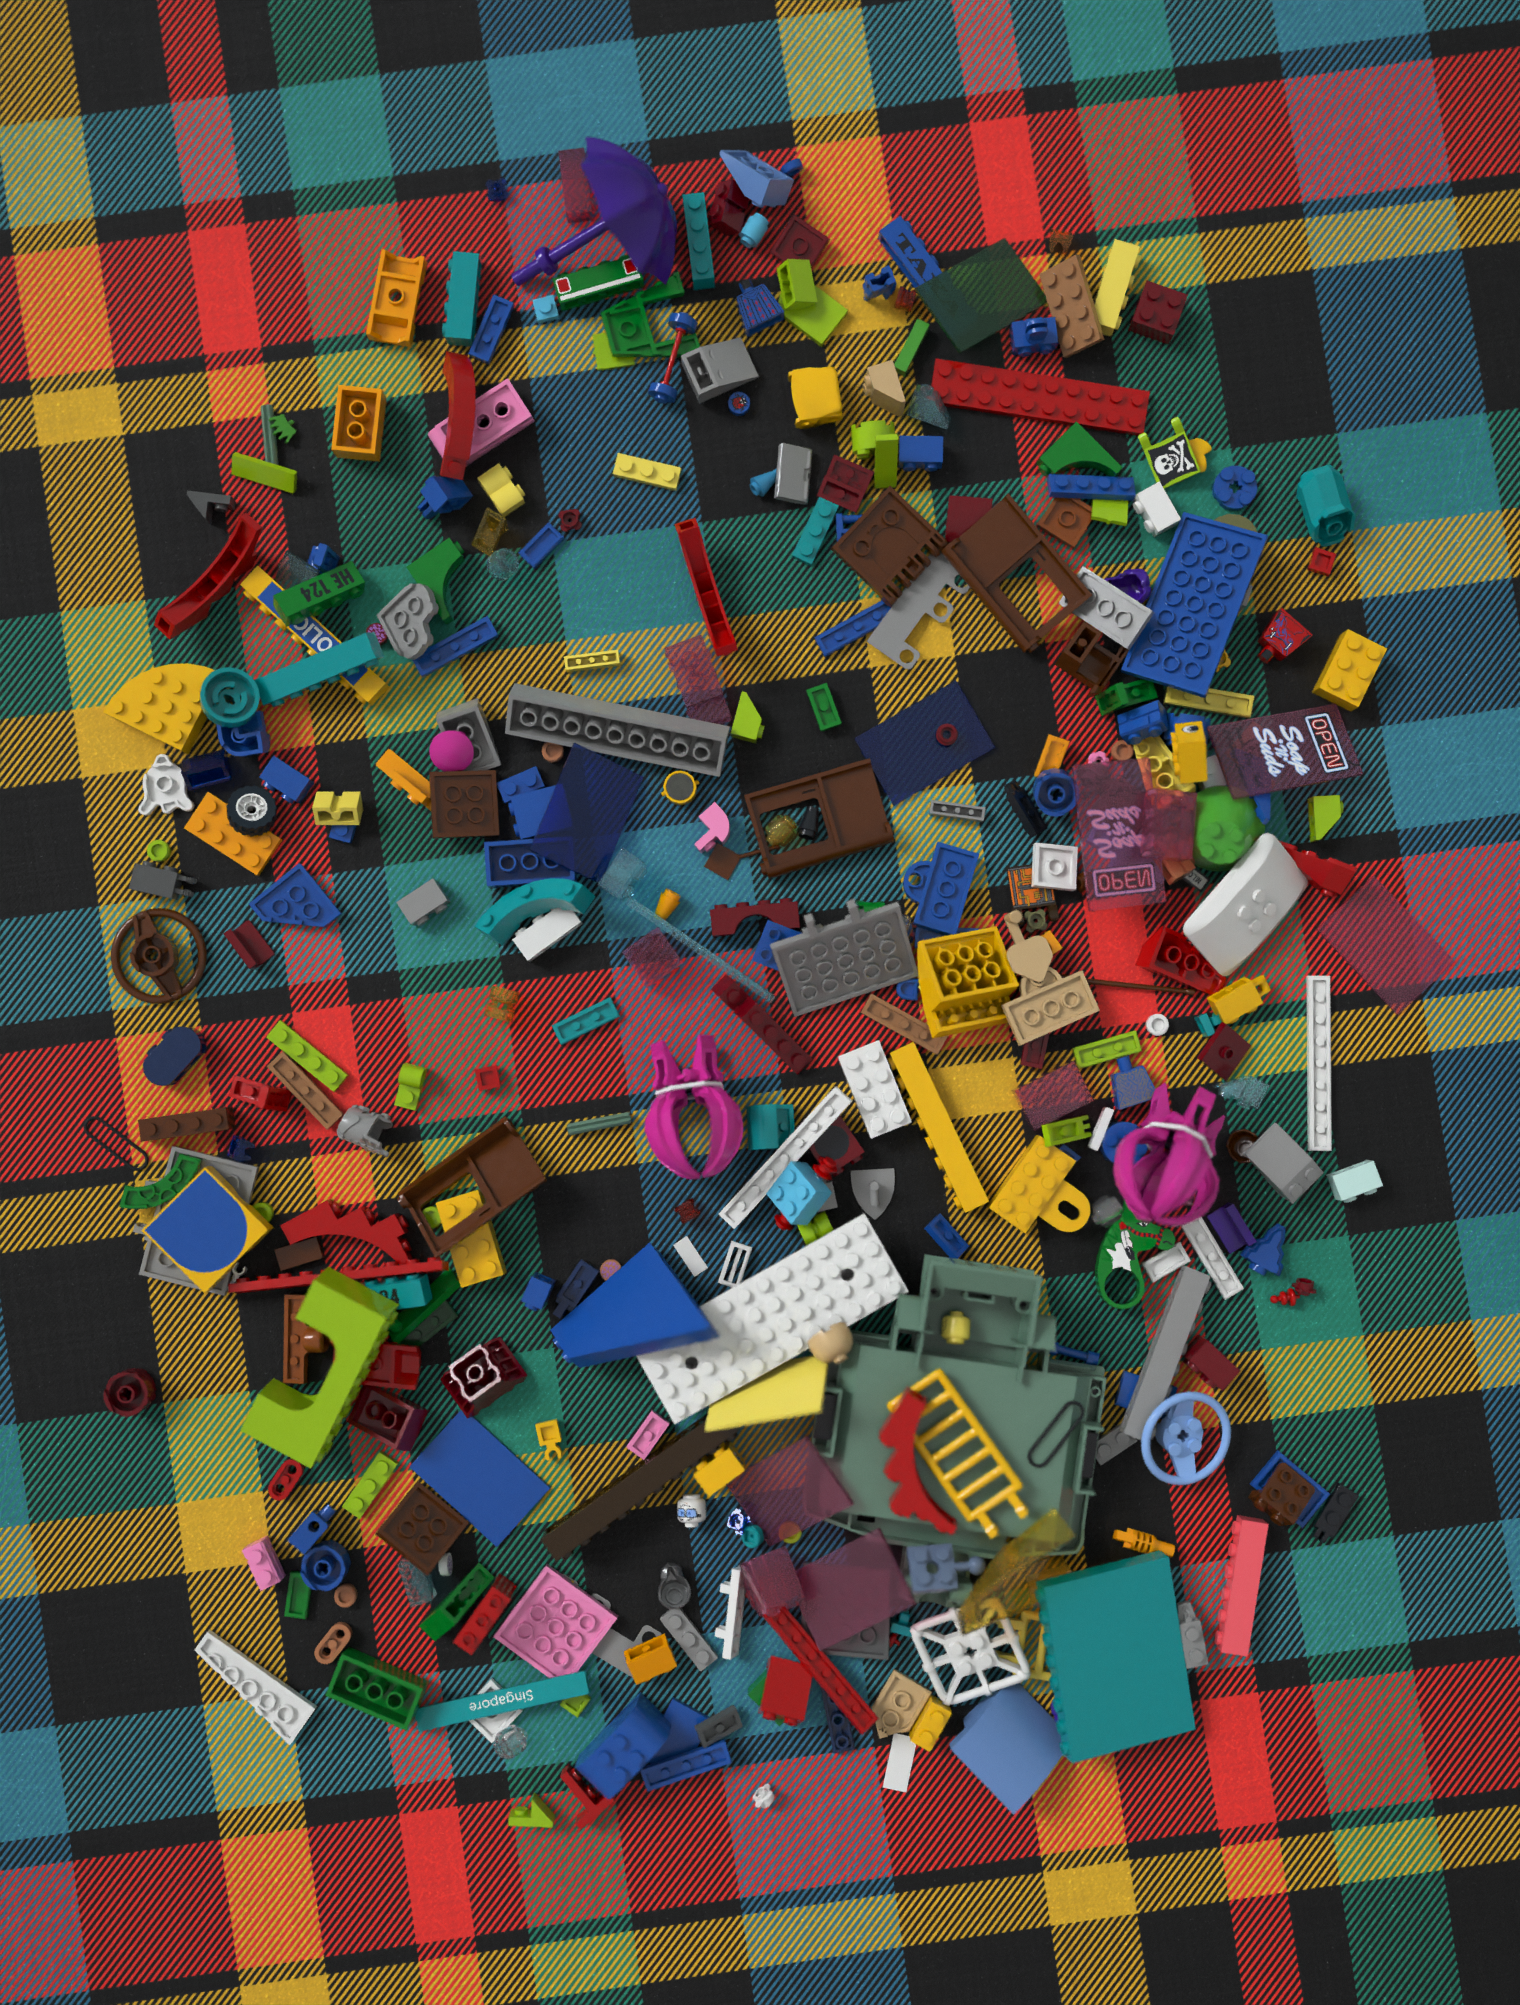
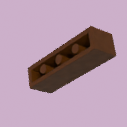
M233 1107L138 1120L141 1142L235 1129Z

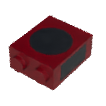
M840 1115L809 1148L818 1162L820 1157H830L836 1162L837 1172H830L833 1177L845 1170L843 1166L850 1162L853 1165L863 1158L861 1154L864 1153V1150Z

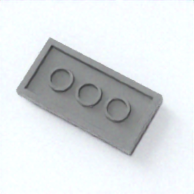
M1082 566L1076 576L1090 591L1092 596L1072 613L1130 650L1155 612ZM1063 595L1058 604L1066 607L1068 600Z

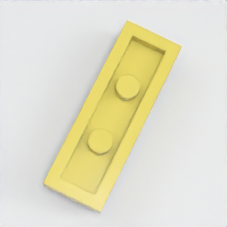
M620 453L617 454L613 471L614 477L677 491L681 474L680 467Z

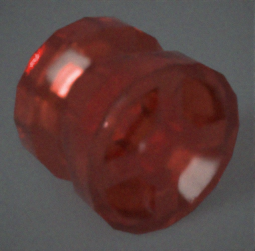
M900 286L894 308H904L907 312L911 313L917 291H907L905 287Z
M693 1198L674 1208L675 1212L681 1216L680 1221L682 1224L701 1214L700 1210L694 1206L695 1201Z

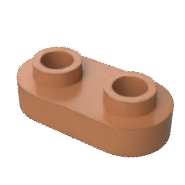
M345 1622L335 1623L315 1648L314 1654L318 1662L329 1664L334 1661L351 1639V1627ZM338 1630H343L345 1635L340 1636ZM324 1648H330L331 1653H326L324 1651Z

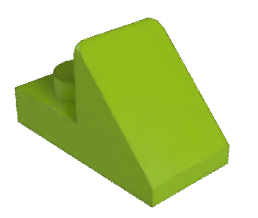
M534 1793L531 1809L524 1806L511 1809L508 1826L553 1828L555 1814Z

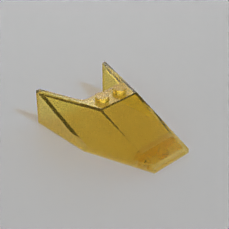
M1055 1508L1009 1544L1003 1546L996 1554L957 1611L959 1630L962 1636L1018 1614L1037 1603L1035 1590H1037L1036 1581L1073 1572L1061 1555L1045 1556L1075 1538V1534Z

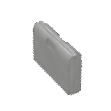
M786 443L779 445L774 499L803 505L808 504L812 461L811 449Z

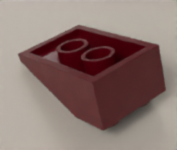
M363 1385L347 1422L395 1450L411 1451L429 1410L379 1386Z

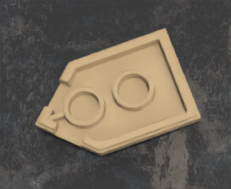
M896 1669L892 1671L871 1707L872 1711L879 1718L875 1722L879 1739L888 1737V1735L910 1731L932 1694V1691Z

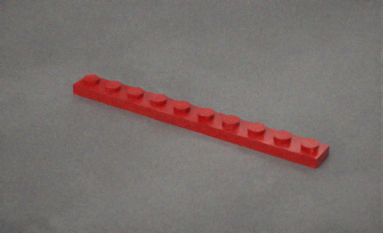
M432 1257L427 1258L428 1262L420 1263L419 1259L406 1260L405 1265H398V1262L384 1263L385 1267L378 1268L377 1264L363 1265V1269L355 1270V1266L342 1267L340 1273L358 1281L385 1278L390 1275L404 1276L409 1273L419 1272V1274L449 1271V1263L441 1261V1257L437 1259ZM313 1271L299 1272L300 1276L292 1277V1273L279 1274L277 1279H271V1276H259L257 1281H250V1278L236 1279V1283L228 1284L229 1293L238 1294L311 1286L314 1279L320 1274L313 1275Z

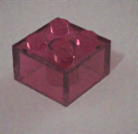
M659 927L622 951L648 989L684 964Z

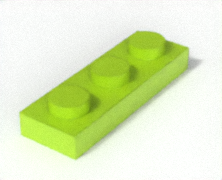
M381 1450L342 1507L361 1519L399 1462Z

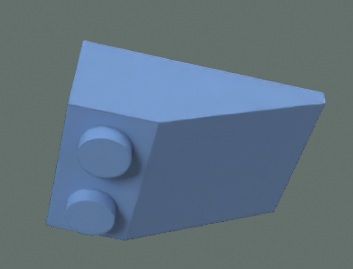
M746 150L720 151L719 155L744 196L751 199L753 205L763 208L764 206L776 207V205L786 204L794 179Z

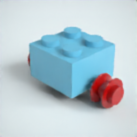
M820 1157V1165L814 1164L813 1169L807 1162L791 1161L766 1193L781 1212V1215L776 1214L774 1216L776 1225L780 1229L792 1230V1224L808 1225L832 1194L831 1190L822 1181V1179L831 1180L830 1172H837L836 1162L832 1158Z

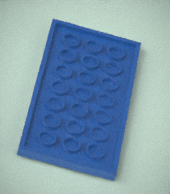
M1183 512L1146 605L1147 608L1155 613L1128 651L1121 672L1206 698L1266 545L1268 535Z

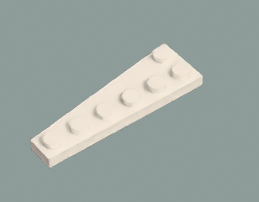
M211 1630L205 1634L195 1649L229 1685H232L240 1693L239 1695L244 1700H247L255 1708V1711L260 1716L262 1715L271 1724L270 1726L289 1745L293 1742L317 1706Z

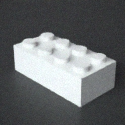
M879 1040L837 1057L869 1138L872 1139L912 1122Z

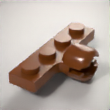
M307 1294L284 1295L283 1383H307L308 1354L325 1352L330 1345V1338L326 1334L296 1319Z

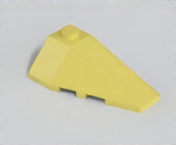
M1160 736L1148 737L1139 744L1133 745L1139 770L1143 776L1142 781L1147 792L1146 794L1157 810L1177 809L1192 795H1195L1196 786L1193 782L1180 784L1179 775L1175 776L1172 753Z

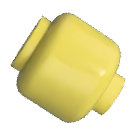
M950 1311V1315L942 1318L941 1336L946 1340V1343L963 1345L964 1341L969 1340L971 1321L968 1317L963 1316L964 1312Z

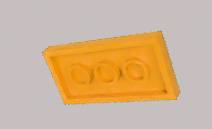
M207 792L184 829L259 876L282 839L270 831L260 836L254 835V837L236 832L229 824L227 818L228 804Z

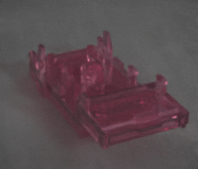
M702 635L664 648L666 658L669 660L670 672H673L676 685L681 692L688 717L720 725L731 721L732 717L710 659L712 658L709 648L706 649Z

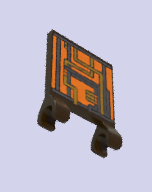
M1032 864L1006 868L1012 911L1018 910L1022 914V920L1018 925L1021 926L1024 923L1022 910L1046 906L1048 920L1056 921L1059 918L1054 889L1031 887Z

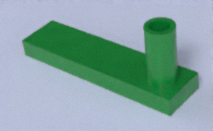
M449 1268V1271H445L430 1285L433 1299L427 1305L405 1308L398 1314L393 1325H390L387 1330L393 1342L399 1344L460 1287L455 1271Z

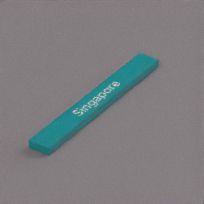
M586 1670L419 1707L416 1714L418 1731L589 1694L591 1691Z

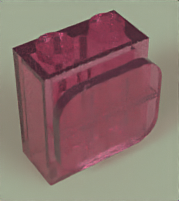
M786 1546L740 1564L744 1575V1588L750 1604L757 1611L758 1616L767 1614L769 1618L779 1614V1608L786 1606L788 1610L798 1606V1600L805 1598Z

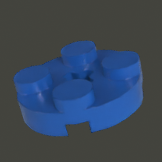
M1242 466L1224 468L1214 479L1212 485L1214 499H1217L1222 508L1230 511H1238L1248 506L1257 493V481L1254 472ZM1236 483L1240 490L1233 493V489H1230L1229 485L1231 486Z

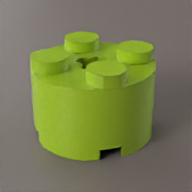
M876 420L861 422V427L856 428L855 424L851 426L852 453L857 455L858 460L870 459V455H875V435L895 434L894 422L890 421V425H886V421Z

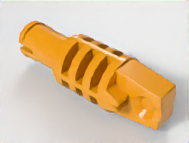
M1127 1528L1126 1532L1114 1530L1112 1539L1124 1542V1548L1145 1554L1160 1550L1169 1557L1174 1555L1175 1545L1157 1540L1154 1535Z

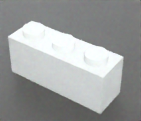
M554 908L547 915L540 914L533 919L532 922L534 924L529 928L523 927L515 933L516 937L512 940L527 961L531 962L583 923L574 911Z

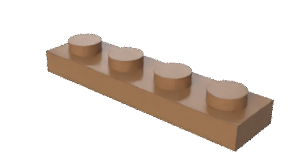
M870 994L860 1012L938 1055L948 1037L943 1036L932 1039L928 1024L873 994Z
M284 1051L267 1066L327 1130L344 1115L332 1100Z

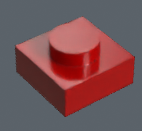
M1315 547L1307 570L1329 576L1336 553Z
M497 1065L475 1069L479 1091L502 1086Z

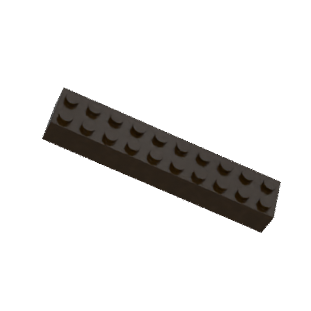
M708 1413L649 1454L645 1460L642 1459L546 1528L541 1541L555 1561H558L560 1558L563 1560L567 1559L574 1553L573 1550L578 1545H581V1547L587 1545L595 1533L599 1532L602 1534L610 1528V1523L613 1520L617 1519L620 1521L629 1514L628 1510L634 1505L638 1508L647 1501L646 1497L652 1492L654 1495L658 1494L665 1488L664 1484L669 1480H672V1482L676 1481L683 1475L682 1471L687 1467L692 1469L697 1466L705 1454L710 1456L720 1448L719 1445L725 1440L727 1443L738 1436L739 1427L706 1432L705 1425Z

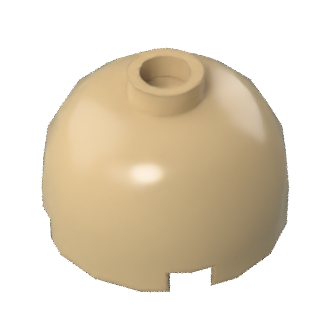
M839 1322L829 1326L830 1330L818 1332L807 1342L815 1358L824 1363L835 1362V1364H840L847 1359L846 1355L853 1346V1336L846 1322Z

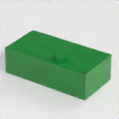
M348 1647L341 1654L325 1696L407 1731L415 1720L429 1681Z

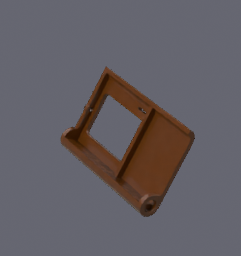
M870 758L744 795L763 859V863H760L763 876H768V879L895 842L890 823L887 821ZM812 798L817 799L828 838L817 843L772 855L767 845L760 815Z

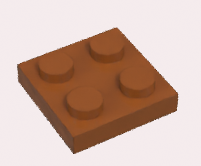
M1054 498L1037 527L1074 549L1092 520V507L1078 498Z

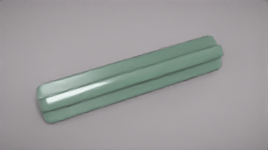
M262 405L261 418L265 461L278 465L276 435H273L275 428H270L274 421H268L270 417H274V409L272 405Z
M630 1112L569 1123L567 1124V1131L569 1135H575L630 1124L632 1122Z

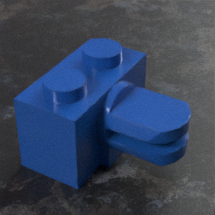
M1055 317L1031 318L1011 323L1009 333L1012 355L1025 357L1035 352L1049 354L1056 349L1058 336Z
M432 476L426 480V485L420 490L425 500L417 508L420 512H423L422 515L425 519H430L438 512L442 514L450 513L452 510H460L473 495L463 480L444 476Z

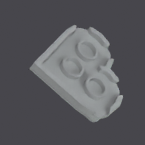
M411 583L404 587L377 614L388 639L398 655L416 660L424 654L428 646L432 645L434 639L428 623L433 618V615L438 613L439 606L436 603L434 593L427 585Z

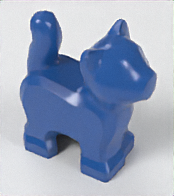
M889 265L883 267L881 273L877 276H874L873 273L865 276V282L862 286L864 300L870 301L881 294L887 300L893 294L897 283Z

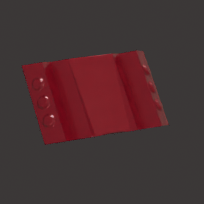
M497 1337L484 1345H477L449 1365L450 1369L443 1374L440 1380L465 1416L470 1418L478 1415L481 1409L489 1407L503 1394L512 1391L513 1387L524 1382L528 1375L503 1339Z

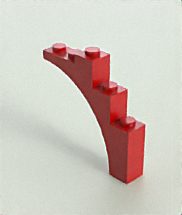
M247 513L241 515L232 535L216 559L185 592L158 611L154 626L168 639H172L207 618L211 604L230 593L236 577L253 568L258 554L254 549L262 526Z
M696 518L676 523L674 525L687 571L692 581L711 645H713L717 657L730 655L732 652L737 651L738 648L715 583Z
M329 1199L280 1225L290 1245L319 1235H347L362 1239L379 1247L398 1262L399 1265H405L406 1260H414L409 1252L411 1250L409 1242L401 1237V1235L409 1232L407 1229L409 1225L403 1215L400 1216L399 1212L375 1224L373 1221L375 1216L370 1208L367 1209L365 1206H362L341 1217L340 1213L342 1211L336 1201L333 1202L332 1199Z
M907 1386L879 1430L881 1443L888 1448H895L884 1465V1473L889 1480L895 1483L900 1482L889 1499V1507L897 1516H905L908 1519L914 1511L919 1519L932 1522L940 1532H948L953 1535L957 1529V1520L945 1512L930 1496L919 1476L914 1457V1437L920 1417L927 1405V1398Z

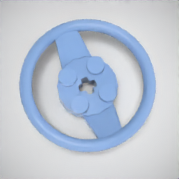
M1188 1391L1169 1397L1156 1407L1143 1429L1141 1450L1145 1464L1155 1477L1172 1485H1189L1201 1481L1216 1470L1228 1451L1231 1439L1229 1417L1223 1406L1207 1394ZM1194 1401H1200L1212 1407L1219 1416L1222 1426V1439L1216 1455L1208 1465L1196 1472L1194 1453L1198 1452L1202 1447L1203 1429L1200 1420L1193 1416ZM1169 1408L1170 1410L1165 1413L1166 1416L1162 1419L1161 1423H1157L1155 1435L1157 1442L1169 1453L1177 1476L1162 1471L1155 1464L1150 1449V1440L1154 1426L1162 1414Z

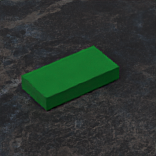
M292 1570L290 1572L284 1616L307 1619L312 1589L304 1583L300 1571Z

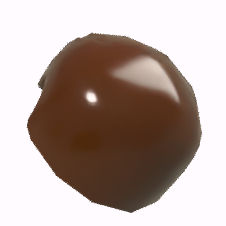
M1247 1129L1236 1130L1230 1134L1226 1147L1231 1158L1242 1164L1251 1163L1244 1155V1152L1258 1139V1136Z

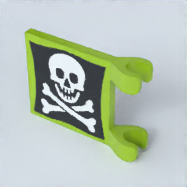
M1179 417L1171 420L1176 435L1153 446L1148 434L1144 432L1138 435L1156 482L1160 481L1164 489L1201 472Z

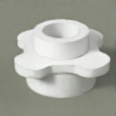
M769 1784L759 1787L753 1795L756 1808H767L772 1804L775 1796L770 1791L771 1786Z

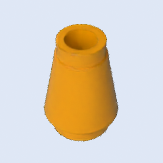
M666 888L664 892H661L654 917L665 922L680 904L681 896Z

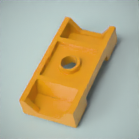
M381 249L366 331L369 340L412 347L421 284H424L427 268L424 256L411 259L399 257L387 250ZM394 292L402 294L399 301L390 300Z

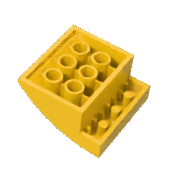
M997 926L918 942L917 958L920 991L932 1039L1008 1023L1001 1005L1011 1001L1009 995L1019 984L1007 960V952Z

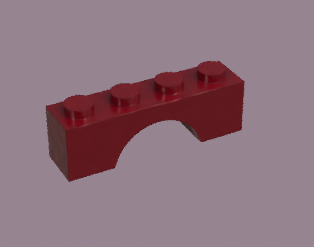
M792 898L779 899L780 903L771 904V900L758 901V905L749 906V902L736 903V907L727 908V904L714 905V909H710L712 936L735 935L738 925L744 919L751 916H763L790 929H800L798 902H793Z

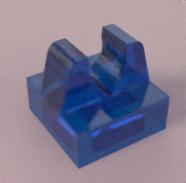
M233 1135L227 1156L239 1162L251 1160V1156L245 1154L244 1151L248 1147L254 1149L255 1145L241 1136Z

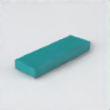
M609 997L552 1025V1028L560 1044L563 1045L621 1016L612 998Z

